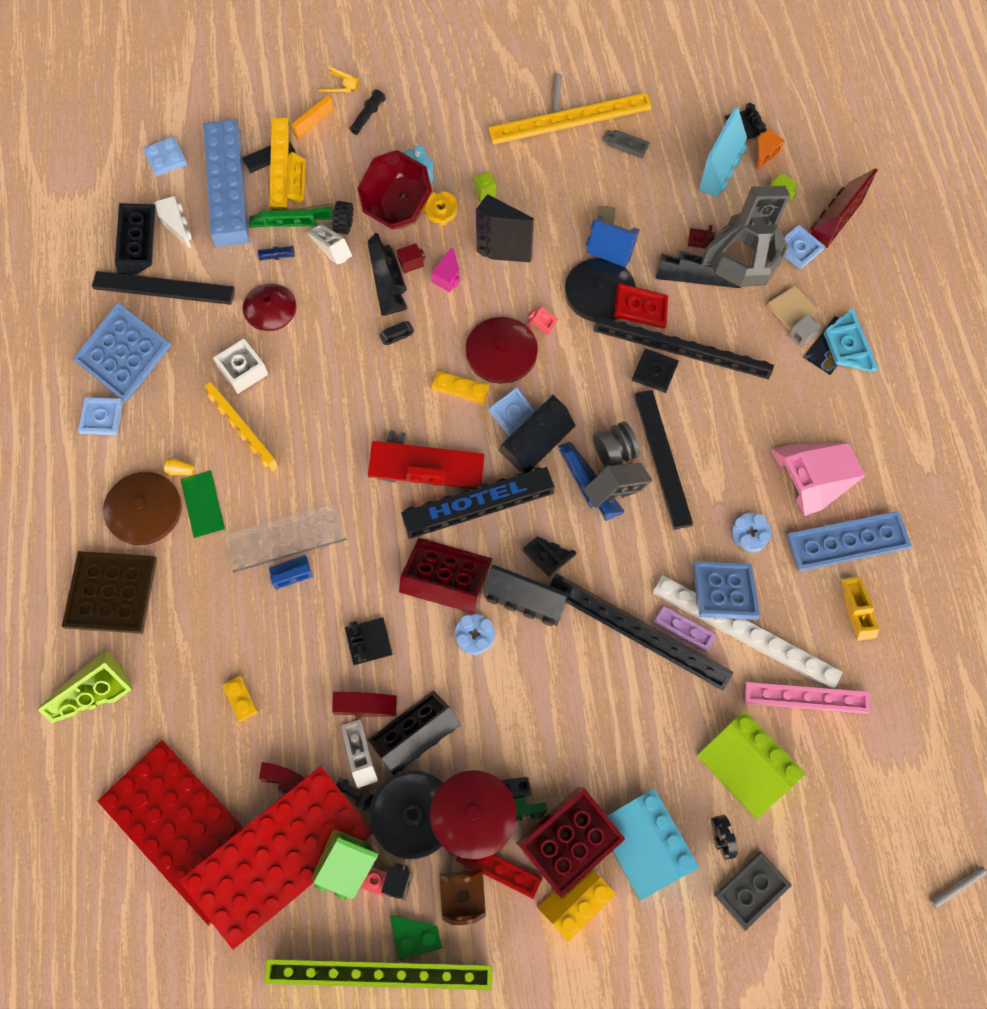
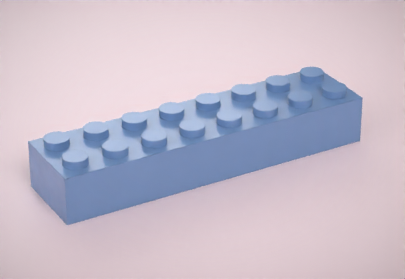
M234 119L203 123L210 232L215 247L250 243L244 164L242 159V139L238 121Z

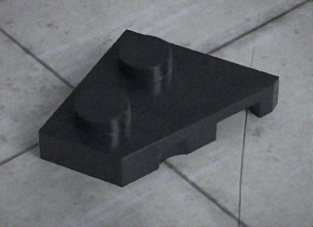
M538 536L523 547L522 550L549 578L574 558L577 553L572 549L568 551L560 548L559 544L550 543Z

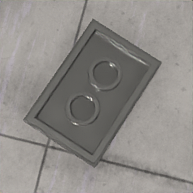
M760 851L714 896L743 930L746 931L792 885Z

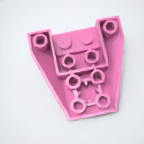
M849 443L788 444L772 450L779 467L786 466L799 492L796 502L803 516L822 511L866 476Z

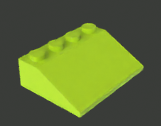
M745 710L697 755L704 765L756 820L806 774Z

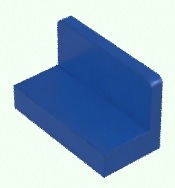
M306 556L269 568L271 582L276 590L313 577Z

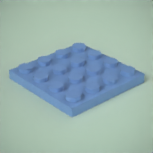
M118 302L73 360L123 401L127 402L172 344Z

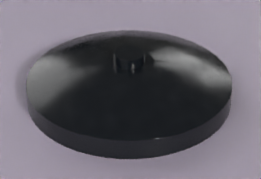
M602 258L589 259L575 266L569 273L565 284V297L570 308L578 316L586 320L596 322L597 316L616 320L618 319L614 317L616 286L618 283L636 287L631 273L625 267Z
M404 771L387 779L376 791L370 807V825L376 840L386 851L404 859H420L435 853L442 847L433 832L430 820L433 798L439 787L443 784L438 778L422 771Z

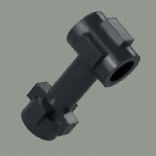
M340 778L336 785L341 792L357 800L355 805L365 811L367 807L369 808L374 795L364 789L362 792H359L349 786V780Z

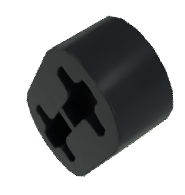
M404 321L383 330L379 337L384 345H390L411 336L414 329L409 321Z

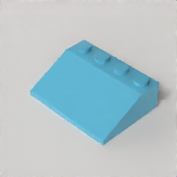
M734 107L707 157L699 188L700 191L717 198L721 191H725L728 184L726 182L727 179L730 180L732 178L733 168L737 167L741 160L739 156L744 155L747 149V145H745L747 136L737 107Z
M655 788L607 816L625 838L613 850V853L640 901L699 868Z

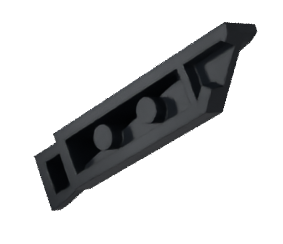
M375 233L367 243L381 315L387 316L407 309V305L401 295L407 288L393 248L389 244L384 246L381 243L379 234Z

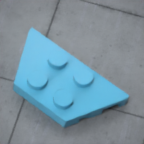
M850 309L847 314L840 317L835 324L828 327L823 333L836 365L876 372L878 369L876 361L855 311Z

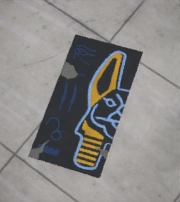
M835 316L825 330L835 324L839 318ZM824 330L803 358L831 375L838 365H836L825 339Z

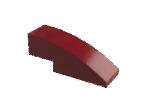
M333 692L332 713L334 715H355V717H396L397 696L366 692Z
M262 762L259 779L262 782L279 784L278 790L281 793H287L304 779L303 776L288 768Z

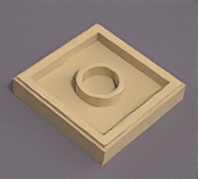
M796 286L767 304V307L789 331L805 316L813 317L819 311Z

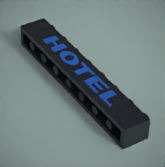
M538 467L525 474L518 473L509 479H499L490 485H480L474 490H463L458 495H447L435 502L428 501L416 508H406L401 512L402 520L408 538L412 539L554 494L555 486L548 468Z

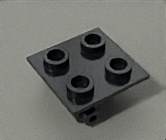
M748 103L746 109L739 112L746 132V140L758 137L760 133L767 131L765 123L761 120L762 117L755 109V104ZM730 115L725 116L726 121L728 120Z
M383 617L360 624L357 621L349 623L350 626L345 627L353 665L393 655Z

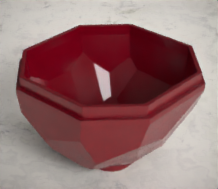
M395 150L373 158L357 190L363 213L390 229L396 230L416 223L432 193V185L428 169L425 165Z

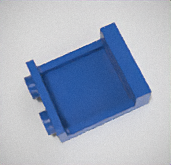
M599 216L592 222L591 230L593 231L586 242V246H588L586 253L626 267L631 260L640 230L634 227L631 230H627L603 221L604 217Z

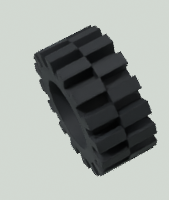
M336 201L332 216V229L335 233L349 234L354 215L352 203Z

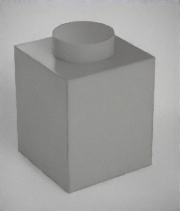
M807 315L792 327L789 337L802 348L817 335L821 326L815 319Z

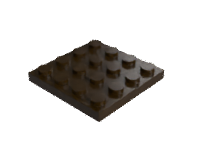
M78 551L62 627L64 629L143 634L157 558L144 555Z

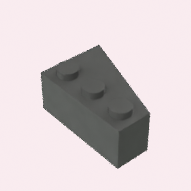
M630 462L614 466L607 465L600 470L601 473L583 490L593 506L597 508L606 500L609 503L614 502V497L621 495L622 498L639 493L653 480L641 462Z

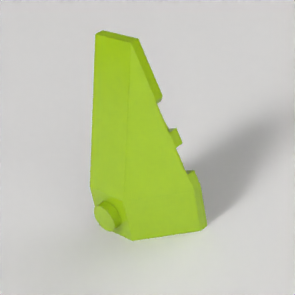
M105 651L89 662L38 707V711L53 723L74 716L77 712L95 709L97 705L115 702L130 692L132 686L120 664Z

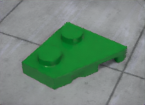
M394 915L390 916L399 960L442 949L438 926Z

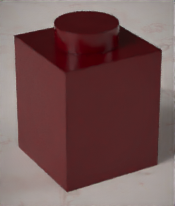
M417 243L397 250L398 261L404 273L424 267L423 259H425V254L422 249H419Z

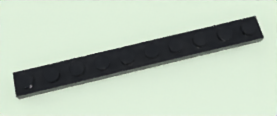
M597 316L594 332L768 380L773 372L774 364H770L767 361H759L749 356L734 354L731 351H722L712 346L700 345L694 341L689 342L676 336H667L661 332L649 331L643 327L616 322L606 317Z
M557 573L554 575L549 586L568 593L567 604L724 691L734 673L733 671Z

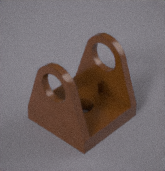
M483 870L439 874L443 921L451 925H470L486 917ZM459 889H466L468 891L469 897L467 900L461 901L457 898L456 893Z

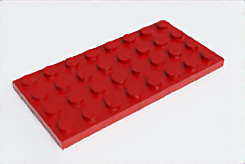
M161 740L97 802L202 920L210 926L212 924L211 921L179 882V879L241 830L243 826L173 750Z
M320 765L182 876L179 882L232 950H234L313 884L311 877L333 829L362 841L366 840L373 832Z

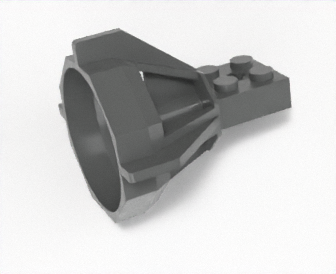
M786 186L751 187L741 213L731 216L728 225L723 227L711 241L710 245L707 246L701 260L702 265H711L715 274L739 287L766 285L777 271L789 247L777 225L790 198ZM733 242H743L755 250L753 265L750 266L737 262L727 255L725 251ZM768 257L770 263L765 265L766 258Z

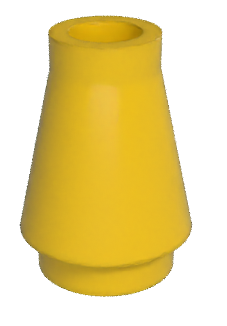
M174 457L172 459L167 458L164 471L169 473V476L193 475L194 464H189Z

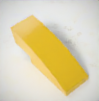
M861 576L842 579L844 600L856 640L877 638L880 629L873 614L874 606Z

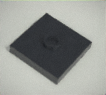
M645 348L632 381L666 393L679 360Z

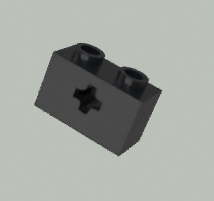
M395 863L394 867L389 866L381 893L406 901L413 874L409 871L410 868Z

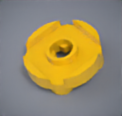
M441 191V193L437 194L435 192L431 193L424 208L425 216L430 221L439 225H446L458 213L456 198L446 191ZM442 205L444 206V209H438L437 207H441Z

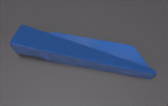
M571 442L559 446L558 450L590 508L594 507L583 489L597 475ZM616 499L611 503L606 500L598 507L605 521L624 513L623 508Z

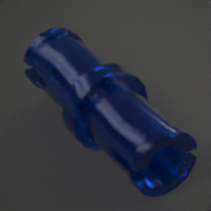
M273 246L271 249L258 250L259 261L270 259L277 261L280 258L295 257L293 246L280 248Z

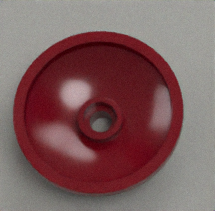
M264 284L254 288L246 296L243 303V313L247 322L252 327L262 331H275L285 327L295 316L297 308L292 292L279 284Z

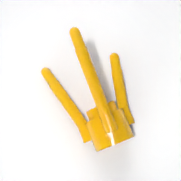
M329 66L328 69L332 70L330 74L343 78V86H346V88L318 89V92L351 93L352 90H357L359 78Z

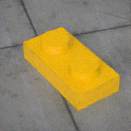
M241 676L222 685L239 722L258 713Z

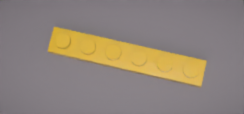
M272 118L270 210H288L286 189L289 155V118Z
M211 381L206 384L207 398L211 403L215 401L217 404L216 408L222 416L225 414L228 417L226 420L229 425L239 430L237 434L243 441H248L249 449L254 455L257 453L260 456L259 461L265 468L268 466L271 471L277 469L278 465L273 456Z

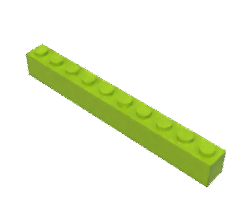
M267 959L264 984L492 990V966Z

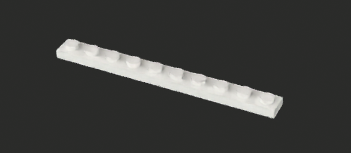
M662 575L652 593L827 689L836 688L843 673L842 671L745 619L699 617L696 593Z

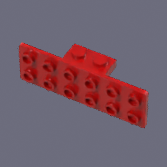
M372 441L368 477L424 483L434 486L442 485L477 489L478 486L482 485L484 454Z

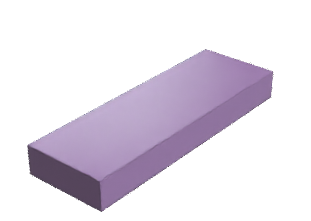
M664 605L653 624L705 653L716 636L715 633Z

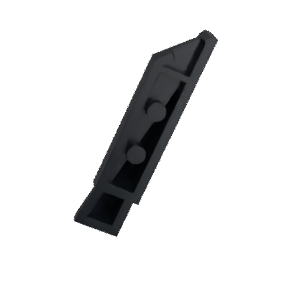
M681 251L679 257L676 258L661 253L656 279L742 288L715 274L711 265L703 266L701 263L703 257Z

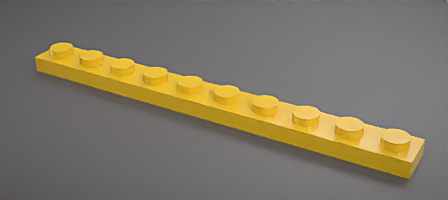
M646 92L488 127V132L494 145L651 110L652 104Z

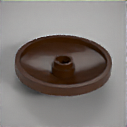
M153 472L134 473L118 481L107 494L103 506L104 521L110 532L124 543L131 545L152 544L167 536L178 523L182 511L181 497L174 484L166 477Z

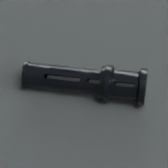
M377 89L372 91L370 99L365 101V107L349 127V130L354 135L359 134L370 116L378 111V106L381 102L386 100L385 95Z

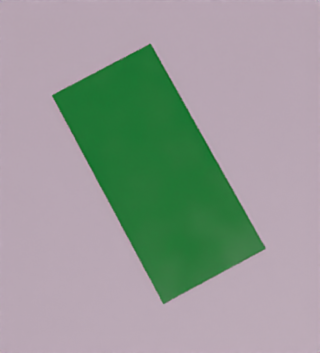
M208 471L181 479L193 537L196 538L225 530L212 472Z

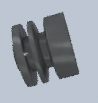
M625 421L611 426L610 431L603 429L593 434L596 452L604 466L622 464V459L628 462L631 461V458L635 459L640 456V448L636 436Z

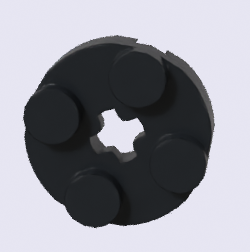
M725 814L710 818L712 828L716 831L717 835L714 837L716 849L721 850L724 860L736 858L738 848L734 833L731 834L728 828L731 826L729 819Z

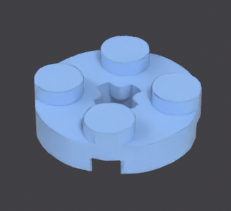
M753 513L744 514L737 518L731 530L734 543L748 552L762 550L770 541L772 533L765 517L761 514ZM749 529L755 530L754 537L751 534H747Z
M471 614L463 616L455 628V640L460 649L467 654L479 655L489 649L494 642L495 631L492 622L482 615ZM478 630V633L481 635L476 636V639H472V635L469 633Z

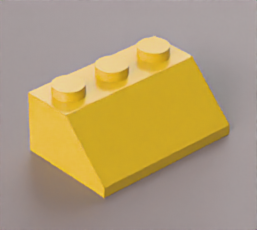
M591 870L561 898L554 891L537 909L563 939L569 942L616 893L595 871Z

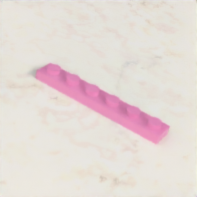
M746 682L745 704L868 714L870 713V693L865 691Z

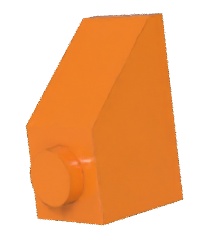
M768 129L765 133H760L756 139V169H760L782 150L785 140L771 129Z

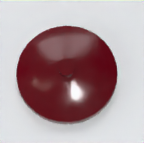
M495 317L478 324L467 338V362L477 376L488 382L506 384L518 381L532 370L537 360L538 345L536 337L529 327L513 318Z
M479 770L464 771L451 776L437 790L431 804V826L439 843L451 854L468 860L483 859L500 851L511 838L516 824V805L508 787L496 776Z

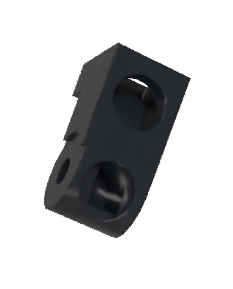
M529 777L501 780L508 787L514 799L532 795Z

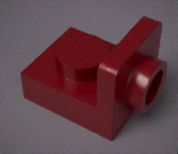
M709 225L708 230L690 228L687 246L706 249L715 236V232H712L713 225Z

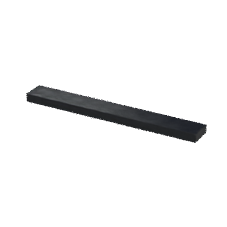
M96 271L92 287L95 290L227 305L232 304L235 292L233 286Z
M653 390L635 393L634 398L673 529L693 526V521Z

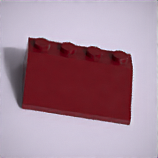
M874 168L850 181L846 187H842L837 194V199L833 198L828 205L829 209H824L821 213L819 222L815 221L810 228L812 231L811 235L826 248L829 247L863 203L878 169Z
M418 538L401 574L399 593L475 614L492 558Z
M578 787L516 842V845L561 898L618 847L625 838L587 790L583 787Z

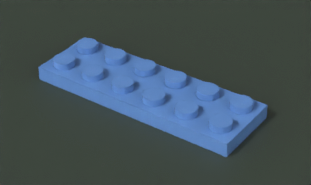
M899 511L788 533L786 536L798 572L907 550L912 547Z

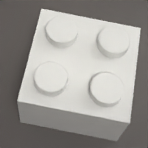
M242 339L213 358L217 368L237 394L268 375L264 363L245 339Z

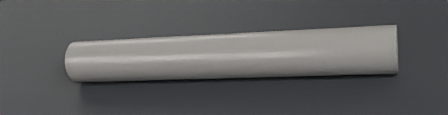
M559 73L555 74L552 113L559 112L561 74Z
M981 866L930 901L932 906L938 908L987 875V870Z

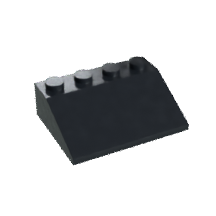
M487 194L476 208L477 252L481 256L492 260L528 263L532 261L534 218Z

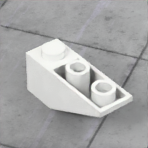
M175 196L155 201L156 210L162 225L190 248L189 240H192L189 229H185L188 224L185 216L181 215L184 212L181 202L177 203Z

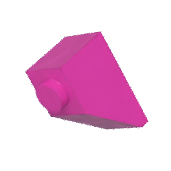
M450 248L432 272V282L449 292L460 283L459 267L453 248Z

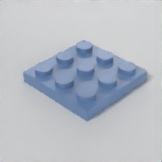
M694 561L692 566L699 617L758 620L760 612L752 564Z

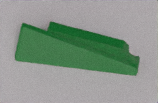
M331 203L285 211H261L257 215L250 216L249 227L316 226V220H333L334 205Z

